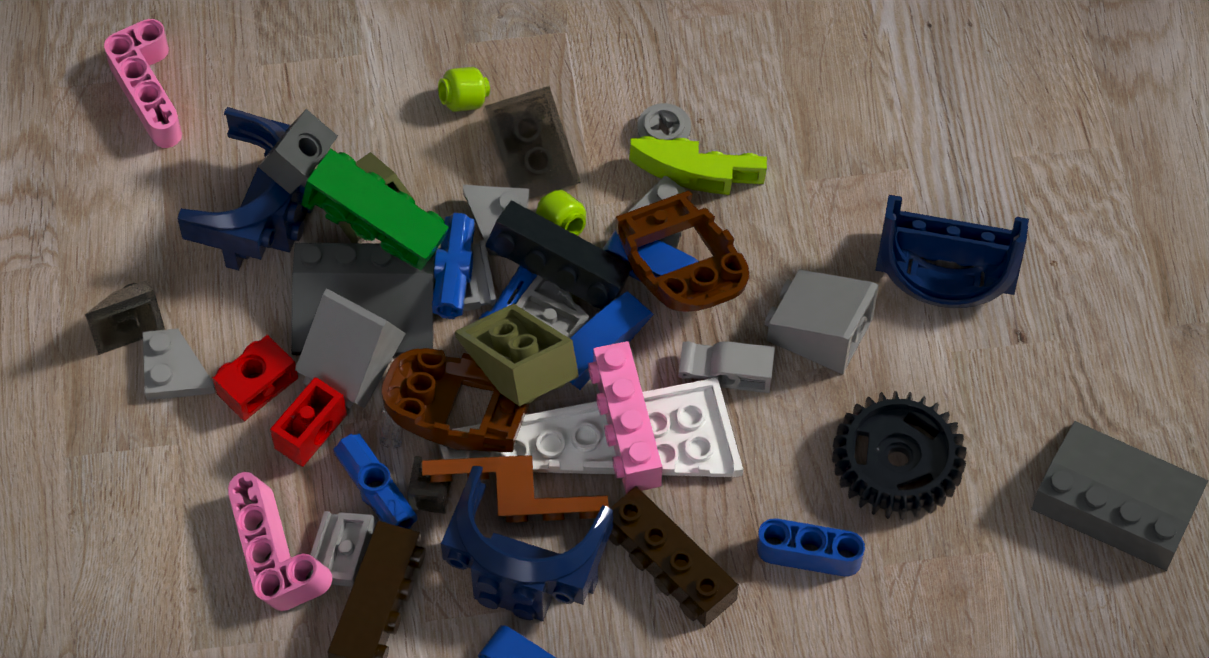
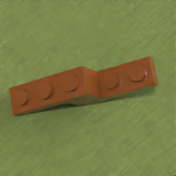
M532 455L422 460V476L430 475L431 482L453 481L452 474L467 473L468 480L472 466L483 467L480 476L481 480L489 479V472H496L498 516H506L507 523L527 522L528 515L542 514L543 521L565 520L564 513L579 512V519H592L597 517L602 505L608 507V495L534 498Z

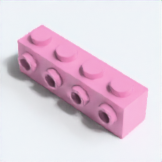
M629 341L593 348V362L588 363L589 375L592 384H598L600 393L596 394L597 406L600 415H606L608 425H604V431L608 447L614 446L616 457H612L616 478H622L626 494L635 486L641 491L661 487L662 463Z

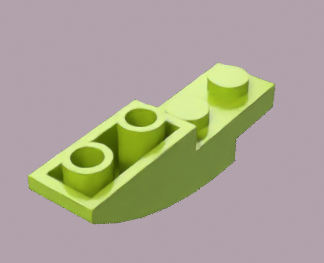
M651 136L631 138L629 160L660 179L667 176L685 188L730 195L732 183L764 184L767 156H758L754 153L725 155L718 151L703 154L699 153V141H690L687 138L663 140Z

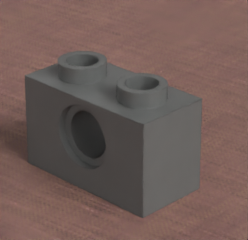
M305 109L288 127L258 167L291 194L300 185L305 188L306 182L314 172L316 165H319L328 153L338 135L310 111Z

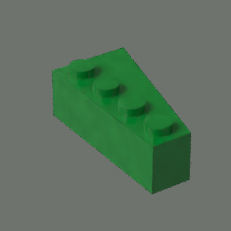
M330 148L306 182L302 206L312 210L316 205L327 213L325 217L337 225L340 221L351 224L355 235L366 241H374L375 238L380 240V246L384 251L422 271L437 250L449 227L445 225L444 220L438 214L432 211H424L415 205V201L408 194L402 191H394L386 185L382 177L374 172L367 173L358 167L355 160L346 153H337Z

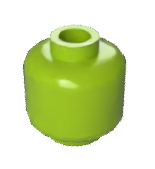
M476 67L449 69L438 82L439 99L452 112L480 109L484 104L485 97H488L490 94V84L487 77H483L480 70Z
M555 190L542 197L538 203L536 214L577 236L582 233L586 225V209L572 195L563 190Z

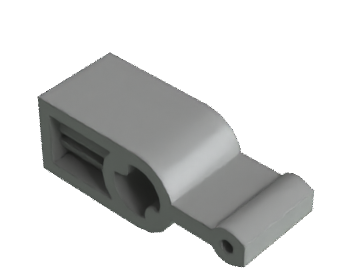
M686 341L682 343L678 377L704 380L718 377L720 387L770 393L775 347L724 341L710 346Z

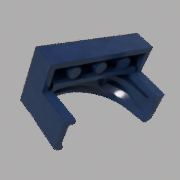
M888 196L875 271L887 273L894 284L909 296L938 307L968 308L990 302L1003 293L1015 295L1027 241L1028 218L1016 217L1012 230L900 211L902 197ZM919 257H923L924 259L929 261L943 260L955 262L963 267L974 266L975 268H944L926 262L925 260ZM913 258L911 271L909 274L907 273L909 260ZM983 271L985 273L984 285L980 287L981 273Z

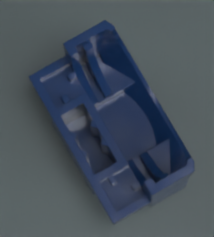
M227 107L224 111L229 128L228 138L248 142L265 149V157L290 126L289 124L266 119ZM258 167L240 208L226 212H206L181 208L177 219L182 239L222 249L226 268L239 271L244 259L252 257L261 260L266 248L290 253L294 242L300 241L304 231L303 221L306 213H311L313 209L310 210L301 205L305 190L302 185L289 194Z
M472 466L466 485L441 542L443 560H446L452 567L462 570L471 568L474 599L487 608L497 609L500 607L512 611L515 616L521 619L533 620L534 618L540 621H544L553 597L562 603L572 604L576 602L583 605L587 593L593 594L598 583V565L613 528V510L602 505L584 539L575 547L562 554L494 532L491 538H487L481 534L474 521L476 511L486 489V484L481 483L480 479L483 467Z

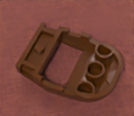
M689 190L616 216V231L634 274L661 303L672 310L681 312L704 310L732 300L743 293L749 279L748 264L743 254L737 253L733 245L734 237L728 229L723 231L714 222L715 216L707 208L698 210L691 203L693 194ZM694 227L713 256L655 277L648 264L639 255L638 247Z
M429 348L412 349L396 357L390 365L381 389L384 407L397 425L424 439L456 450L513 452L516 438L530 404L518 406L502 395L469 354L463 353L462 358L445 356L443 350ZM462 385L494 391L479 429L470 428L469 432L450 430V425H446Z

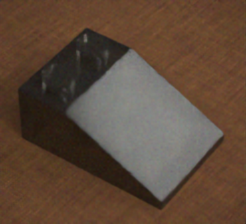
M550 86L484 106L482 112L510 188L529 189V199L581 183Z

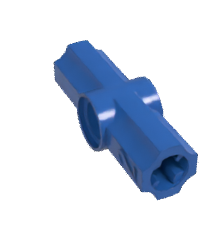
M453 213L451 216L445 217V225L449 228L444 240L441 242V248L437 249L435 256L434 278L436 283L433 292L432 311L446 319H454L457 316L463 315L467 282L470 283L472 277L473 252L471 250L475 232V220L463 213Z
M360 433L356 435L350 434L341 439L338 445L333 448V452L359 489L362 500L371 506L380 521L410 529L418 520L417 514L391 479L389 469L379 462ZM374 481H380L383 483L382 485L376 488L367 486L368 484Z

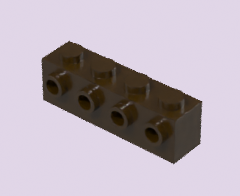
M637 486L610 507L613 510V528L609 536L610 542L615 546L621 545L629 553L630 560L639 570L644 571L646 569L654 577V582L659 590L667 596L671 594L680 603L681 610L690 620L695 621L697 619L706 627L737 600L739 584Z
M382 521L377 522L327 651L328 658L388 657L389 646H386L390 634L395 635L401 621V613L398 611L402 601L407 602L409 600L414 585V580H411L415 568H421L425 558L426 548L422 547L420 532Z

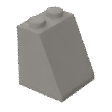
M799 269L793 281L788 279L785 282L779 297L782 301L778 308L772 306L766 317L764 325L768 327L767 341L840 374H844L873 320L879 285L869 281Z
M326 288L295 371L305 376L302 383L306 385L314 377H317L343 394L346 407L351 409L355 403L365 408L406 333L387 320Z

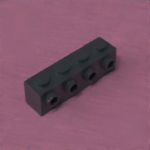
M512 200L496 220L485 247L496 252L499 256L526 268L529 272L539 275L557 285L560 289L574 294L601 310L618 298L632 271L629 263Z

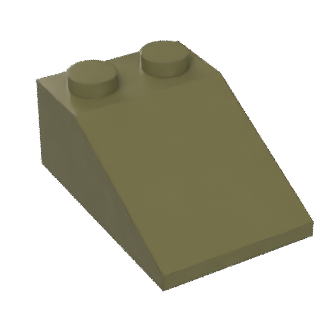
M514 303L455 331L458 341L496 389L518 406L531 403L537 397L551 390L562 388L566 383L579 377L573 341Z

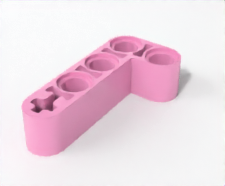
M146 19L110 35L105 40L104 48L111 72L152 141L161 148H170L179 143L182 131L176 109L150 68V65L163 60L167 56L169 47L163 24L155 19Z
M242 472L234 476L228 486V495L255 595L274 609L285 611L327 592L332 583V573L326 566L309 554L303 553L290 557L272 489L252 473ZM262 521L261 526L256 529L257 525ZM271 553L269 559L265 561L266 556ZM313 570L311 577L306 580L308 573ZM280 585L279 590L273 595L275 588Z

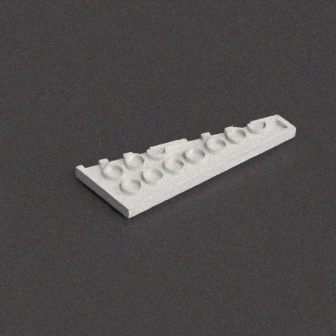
M718 377L642 392L662 463V475L739 477L743 475L742 463ZM597 401L525 415L514 444L513 452L456 450L439 444L442 459L532 455L533 472L615 474L612 457H616L614 446L608 447L604 431V425H608L606 415H600ZM481 424L452 430L469 432L470 428L479 429Z

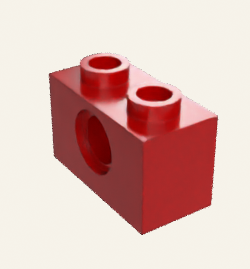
M266 335L261 340L250 343L245 348L243 354L233 362L221 366L212 378L217 395L245 422L298 379V373L295 371V361L269 335ZM253 373L260 374L255 378H247L248 375Z
M314 377L270 428L274 449L301 467H304L347 416L344 395L317 377Z

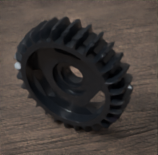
M894 391L892 399H886L885 395L881 392L877 403L868 396L865 401V408L856 403L853 414L846 413L843 423L839 424L837 436H835L833 441L832 462L835 463V475L841 476L840 488L850 486L848 491L849 499L859 495L860 508L870 503L872 504L873 515L881 508L885 510L887 519L890 518L893 511L899 512L901 520H904L906 511H912L917 519L922 507L929 514L933 512L934 503L943 507L946 496L952 498L955 493V486L960 485L966 466V461L964 460L966 447L962 446L964 435L956 434L958 422L948 423L949 411L939 415L937 413L938 402L928 407L925 405V396L919 402L913 401L911 392L908 393L906 399H899L897 391ZM906 422L921 427L934 439L931 440ZM859 436H867L869 438L866 465L857 464L854 457L856 440ZM893 452H901L907 456L908 463L904 466H895L890 463L888 456ZM927 477L931 480L929 484L911 490L898 489Z

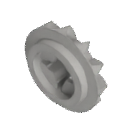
M668 103L655 104L645 109L640 115L637 123L638 136H651L663 140L688 138L691 133V121L687 113L678 106ZM660 120L669 128V135L663 134V131L659 130Z

